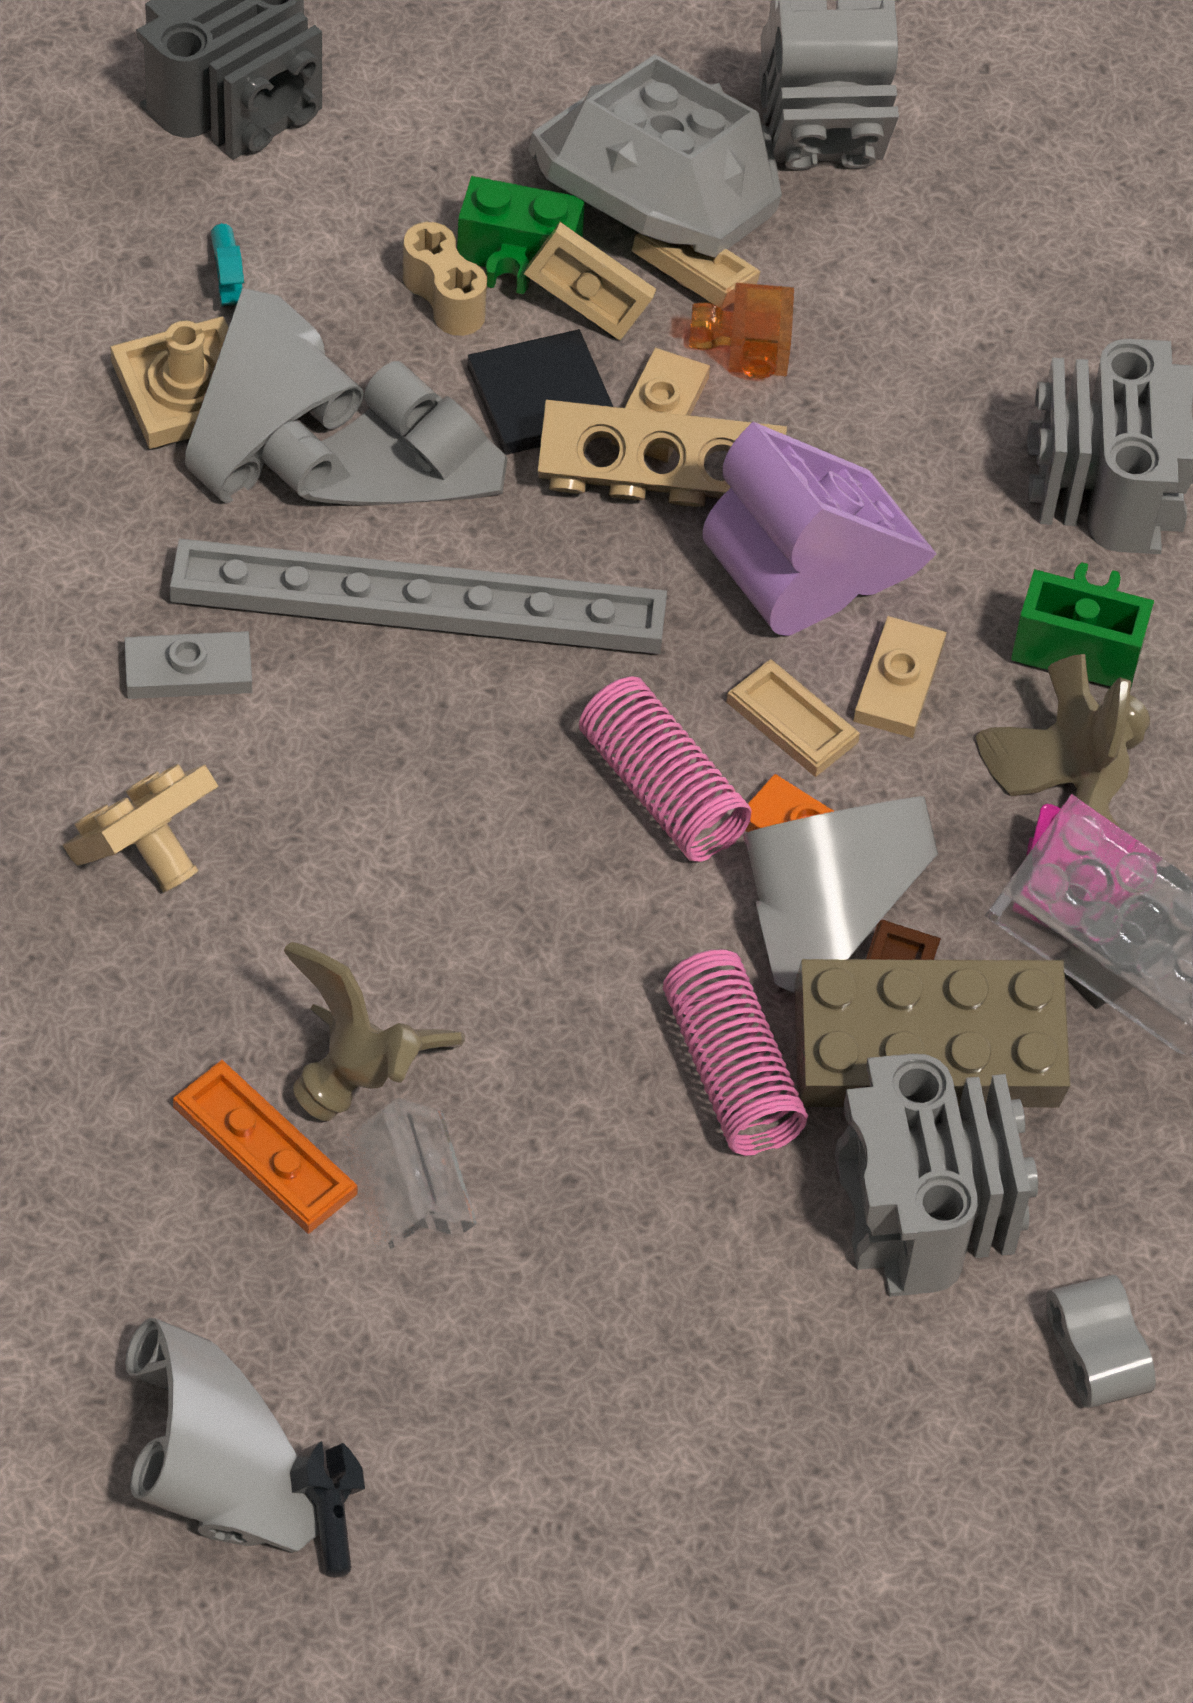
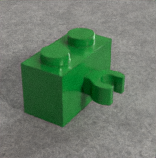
M471 176L458 217L457 251L467 261L481 267H486L488 288H494L499 275L510 273L517 277L516 293L524 294L530 285V278L524 275V272L529 262L559 222L581 237L583 236L585 201L574 195Z
M1081 562L1076 567L1073 579L1034 569L1021 611L1011 660L1048 670V667L1054 662L1073 655L1085 654L1088 681L1111 686L1118 678H1124L1131 681L1132 687L1154 600L1118 591L1121 580L1118 571L1112 570L1108 583L1098 586L1090 584L1086 579L1087 563Z

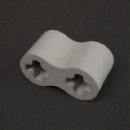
M1112 1274L1051 1289L1047 1292L1046 1306L1048 1318L1059 1346L1062 1348L1067 1359L1072 1379L1084 1407L1092 1408L1154 1391L1156 1377L1153 1359L1145 1339L1135 1325L1126 1291L1116 1275Z

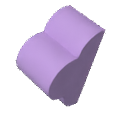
M752 422L739 435L725 457L722 472L725 481L731 488L718 500L710 511L702 532L705 544L775 633L785 636L793 635L840 612L858 594L874 595L913 576L936 555V552L868 469L755 422Z

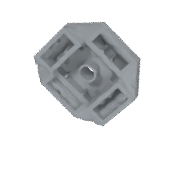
M655 54L614 82L591 86L584 98L534 130L528 148L533 159L537 158L540 170L546 179L643 235L668 243L691 244L696 252L715 258L723 250L729 249L767 221L777 211L782 196L775 155L772 151L770 128L761 124L759 113L723 93L720 83L707 84Z

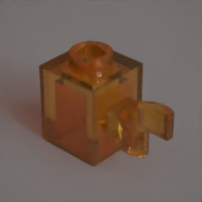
M736 283L733 311H723L720 307L710 303L692 304L689 347L709 350L719 345L730 346L728 372L745 373L747 376L756 379L768 378L772 375L787 376L792 339L794 287Z

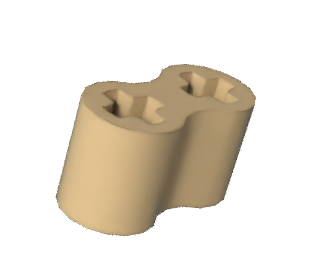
M423 222L408 229L404 236L403 282L406 288L412 293L422 296L431 304L433 319L442 331L451 335L465 336L479 330L485 322L487 276L484 270L477 264L467 261L458 253L456 238L453 232L445 225L436 222Z

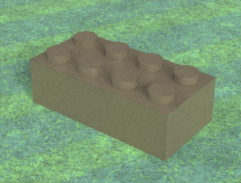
M801 960L794 983L797 1090L799 1093L798 1097L803 1102L804 1107H843L847 1089L870 1087L866 1066L867 1058L904 1054H926L940 1060L948 1068L952 1076L958 1107L960 1106L965 1080L970 1077L980 1078L985 1104L992 1075L1006 1074L1011 1100L1020 1099L1023 1107L1059 1108L1070 1088L1064 960Z

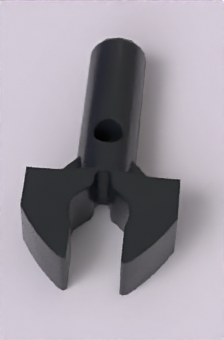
M321 1441L303 1449L290 1471L292 1493L307 1494L316 1504L323 1571L326 1576L337 1578L346 1576L351 1571L344 1503L349 1495L365 1489L363 1468L355 1455L344 1443H341L325 1451L328 1476L324 1469L323 1442Z

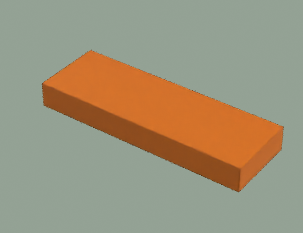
M223 1060L173 1098V1108L307 1234H310L358 1194V1185Z

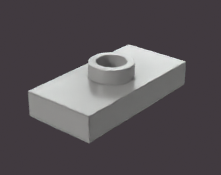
M249 631L125 637L128 699L253 693Z

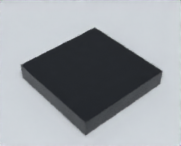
M580 329L468 355L467 368L502 452L505 455L541 447L546 400L614 407Z

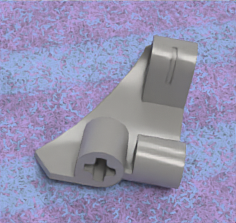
M242 288L185 451L184 463L186 468L225 503L233 501L230 496L243 487L250 490L256 484L264 466L262 459L263 448L271 435L282 425L295 421L309 412L327 429H336L353 417L363 400L364 393L362 388L325 355L324 344L320 334L280 296Z
M393 361L376 372L369 381L364 394L365 402L370 409L342 430L320 441L302 423L290 421L282 425L271 435L262 452L263 462L304 499L316 502L369 506L475 499L503 494L508 459L486 437L479 425L459 404L448 396L442 399L400 361Z
M925 796L886 801L819 814L759 828L743 834L759 899L756 901L757 911L775 985L795 994L794 983L802 959H849L879 921L938 855V850Z
M149 1318L137 1328L130 1341L125 1361L126 1371L134 1378L152 1385H158L160 1388L168 1391V1417L165 1436L148 1442L141 1450L135 1462L131 1475V1493L136 1499L186 1518L198 1520V1532L211 1540L244 1546L268 1543L291 1553L298 1552L319 1534L317 1507L309 1495L292 1493L290 1471L298 1456L280 1424L249 1380L216 1344L159 1319Z

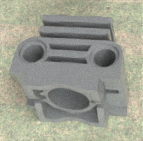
M771 0L768 21L763 26L760 37L762 60L758 71L762 108H767V113H763L764 123L770 124L772 151L775 155L776 163L785 162L786 167L789 169L805 170L817 166V161H842V165L847 168H864L873 165L876 160H883L899 118L898 106L893 107L897 97L896 85H891L896 73L898 60L895 0H836V10H827L826 0Z
M1121 339L1108 344L1101 354L1092 400H1090L1088 359H1076L1068 399H1066L1064 358H1052L1047 382L1038 381L1036 386L1035 406L1038 407V410H1041L1040 419L1029 421L1027 434V454L1037 456L1036 463L1039 474L1029 475L1028 498L1029 502L1039 503L1040 524L1052 525L1059 490L1063 489L1064 525L1076 526L1083 492L1086 490L1090 536L1098 545L1107 550L1126 553L1161 554V531H1184L1187 520V506L1184 501V494H1186L1193 483V418L1191 412L1193 403V365L1172 364L1171 341Z
M926 1054L867 1058L866 1066L870 1087L846 1090L843 1107L845 1117L850 1126H847L843 1135L837 1140L835 1150L840 1184L846 1190L854 1209L855 1225L851 1241L857 1270L883 1267L889 1297L945 1290L957 1282L963 1269L970 1236L975 1258L989 1257L995 1229L1001 1255L1015 1254L1020 1232L1029 1228V1206L1027 1205L1029 1198L1036 1197L1038 1194V1175L1033 1157L1024 1158L1019 1133L1025 1132L1024 1110L1020 1099L1011 1100L1006 1074L992 1075L986 1104L980 1078H966L960 1106L958 1107L952 1076L948 1068L940 1060Z

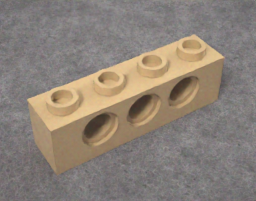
M546 400L538 476L539 479L550 480L549 489L558 492L583 494L585 493L586 484L610 486L609 496L614 498L645 500L647 490L670 493L669 503L704 507L706 497L720 499L731 488L725 480H716L708 475L704 468L706 458L716 451L728 452L735 440L752 422ZM758 423L786 435L787 426ZM596 438H608L619 448L618 458L607 467H596L590 464L584 456L586 446ZM658 444L671 446L679 456V463L676 468L665 474L651 471L644 462V456L651 447Z

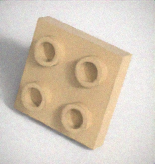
M224 316L200 323L178 321L172 324L166 332L110 346L111 362L149 449L191 437L229 328Z
M176 764L162 773L156 771L126 790L131 801L126 797L111 806L103 805L77 821L74 825L80 834L62 846L71 860L77 866L115 855L127 846L135 844L159 882L162 892L168 891L198 872V869L192 864L167 823L172 820L171 817L219 786L206 765L184 772L180 765Z

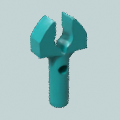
M220 223L212 228L210 234L217 268L220 306H236L243 288L242 284L244 283L240 246H236L233 229L227 224Z

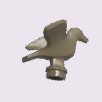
M1085 654L1073 655L1054 662L1048 667L1058 699L1057 722L1047 730L1017 727L988 728L977 734V744L980 755L990 773L1010 796L1038 793L1059 784L1073 783L1077 790L1071 813L1119 835L1121 827L1110 814L1109 803L1128 778L1130 760L1127 749H1132L1143 741L1144 734L1150 725V716L1144 704L1136 697L1130 695L1131 681L1124 678H1118L1111 685L1098 705L1090 693Z
M291 942L285 946V954L316 986L329 1007L327 1009L313 1004L310 1009L329 1025L330 1051L320 1062L317 1061L304 1066L302 1075L293 1084L296 1099L313 1117L322 1121H330L338 1113L347 1111L353 1098L352 1091L359 1086L367 1089L380 1088L388 1077L392 1081L401 1083L406 1076L409 1066L421 1050L437 1047L459 1048L465 1042V1035L463 1033L451 1030L413 1029L411 1026L397 1023L386 1030L380 1029L370 1023L363 993L349 967L303 944Z

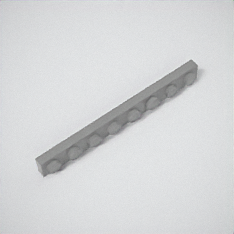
M179 538L170 584L171 602L660 654L667 590Z

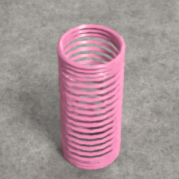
M629 676L618 679L601 689L585 706L580 716V731L594 745L595 749L607 761L609 766L613 768L615 773L620 776L621 780L633 792L635 797L639 799L641 804L646 807L647 811L659 823L661 828L666 831L667 835L672 838L673 842L689 861L702 862L708 860L717 852L728 849L745 832L751 819V807L739 793H735L732 785H728L729 782L726 777H722V773L719 769H715V765L709 761L707 755L702 753L699 746H695L694 740L689 738L688 733L682 730L683 728L679 723H676L673 715H669L670 713L667 708L663 707L661 701L656 699L657 697L641 678ZM640 690L618 702L604 716L597 730L593 731L597 718L607 706L628 692ZM636 699L632 706L623 711L610 726L603 729L613 714L625 704ZM658 711L656 716L651 717L653 712ZM664 719L662 724L657 725L659 720ZM647 727L643 733H641L632 742H630V740L635 735H637L642 729ZM670 727L668 732L663 733L665 728ZM619 729V731L614 736L609 738V735ZM677 734L675 740L669 741L673 735ZM653 735L649 741H647L638 750H636L638 746L641 745L648 737ZM626 737L618 748H614L618 740ZM660 742V744L655 749H653L644 758H642L651 748H653L656 744ZM684 742L682 747L676 749L679 743ZM633 744L625 756H620L625 747ZM665 750H667L661 757H659L657 760H655V761L650 765V763H651L654 759H656L662 752H664ZM690 750L688 755L683 756L685 751ZM639 752L632 763L627 764L631 755ZM697 758L694 763L688 765L691 759ZM646 759L639 770L634 771L636 765ZM672 759L667 765L661 768L666 762ZM703 766L701 771L695 773L698 767ZM653 767L645 779H640L645 770ZM676 767H678L672 774H670L668 777H666V776H667L669 773H671ZM710 773L707 779L701 781L704 775ZM659 775L652 786L647 787L651 778ZM667 782L658 794H654L659 785ZM716 782L714 787L708 789L711 783ZM723 789L720 795L714 797L717 791ZM673 790L665 802H660L666 792ZM680 797V799L676 802L671 810H667L672 800ZM687 805L678 817L673 818L679 808ZM734 809L722 825L710 835L694 841L703 829L712 827L728 810ZM694 813L684 825L680 826L682 820L687 815ZM711 836H716L713 840L707 842L706 844L702 846H697L699 842ZM720 840L714 846L708 848L707 850L701 851L703 847L709 845L714 841ZM718 845H723L720 849L716 850L715 852L705 855L709 850L717 847Z
M725 949L708 950L697 953L672 968L663 982V991L670 1007L673 1009V1015L677 1019L676 1023L681 1028L680 1033L685 1038L684 1042L689 1047L688 1052L693 1057L692 1061L697 1067L696 1071L701 1076L700 1080L705 1086L704 1090L709 1095L708 1100L713 1105V1111L716 1113L717 1120L721 1124V1130L726 1138L728 1147L732 1152L745 1156L756 1155L758 1152L772 1148L778 1149L791 1142L802 1132L807 1124L808 1114L803 1106V1102L798 1097V1091L794 1088L795 1083L790 1078V1073L786 1069V1063L782 1059L781 1052L778 1050V1044L773 1039L774 1035L769 1030L770 1025L765 1020L766 1016L761 1011L762 1007L757 1001L758 997L753 992L754 988L749 983V977L746 975L741 958L737 953ZM726 965L735 967L734 970H719L706 974L690 983L679 995L675 994L679 987L688 979L704 970ZM730 975L725 980L705 986L693 995H686L694 987L707 980ZM706 993L711 994V995L708 996V997L695 1000L696 998H698L699 996H701V995H703V994H706ZM743 994L747 995L745 998H740ZM747 1003L751 1004L750 1007L744 1008ZM715 1004L708 1009L698 1011L702 1006ZM733 1004H738L729 1011L723 1012L713 1018L702 1020L707 1015L717 1010H721ZM701 1013L694 1020H689L692 1015ZM743 1013L742 1015H740L732 1021L726 1022L716 1028L707 1029L709 1026L720 1020L726 1019L736 1014ZM751 1013L755 1014L753 1017H748ZM703 1022H705L700 1028L693 1029L695 1025H700ZM755 1022L759 1023L758 1026L752 1027ZM746 1023L739 1029L729 1032L722 1037L711 1039L714 1035L725 1029ZM709 1032V1033H708L706 1036H704L702 1039H698V1036H699L700 1034H705V1033ZM759 1032L763 1033L761 1036H756ZM749 1033L744 1038L727 1046L715 1048L730 1038ZM714 1041L707 1048H702L704 1044ZM763 1041L767 1042L765 1046H760ZM754 1042L753 1044H751L750 1046L741 1051H738L730 1056L719 1058L721 1055L738 1046ZM719 1050L712 1057H706L708 1053ZM767 1051L771 1052L770 1055L763 1056ZM758 1052L736 1065L724 1067L741 1056ZM719 1060H722L715 1067H710L712 1063H716ZM770 1061H775L773 1065H768ZM761 1062L757 1066L749 1070H746L741 1074L729 1076L733 1072L745 1066ZM724 1069H727V1070H726L723 1074H721L719 1077H714V1075H715L717 1072H721V1071H723ZM775 1070L779 1071L777 1075H771ZM764 1072L759 1077H756L746 1082L745 1084L733 1086L735 1083L743 1080L748 1076ZM731 1079L724 1086H718L721 1082ZM779 1080L783 1081L782 1084L775 1085ZM769 1081L762 1087L757 1088L751 1091L750 1093L738 1095L739 1093L754 1085ZM736 1088L728 1096H722L724 1092ZM783 1090H787L785 1094H780ZM773 1091L763 1098L757 1099L749 1104L742 1105L746 1101L758 1095ZM740 1098L733 1105H727L729 1101ZM789 1111H795L790 1118L766 1132L753 1135L738 1134L740 1130L760 1124L768 1125L779 1120ZM779 1112L776 1115L763 1120L762 1122L748 1125L749 1123L765 1115ZM763 1134H768V1135L763 1136V1137H759V1138H755V1139H750V1138L755 1137V1136H759V1135H763ZM768 1137L772 1138L771 1140L763 1143H759L756 1145L751 1144L752 1142ZM768 1143H775L774 1145L767 1148L753 1150L757 1146H761Z

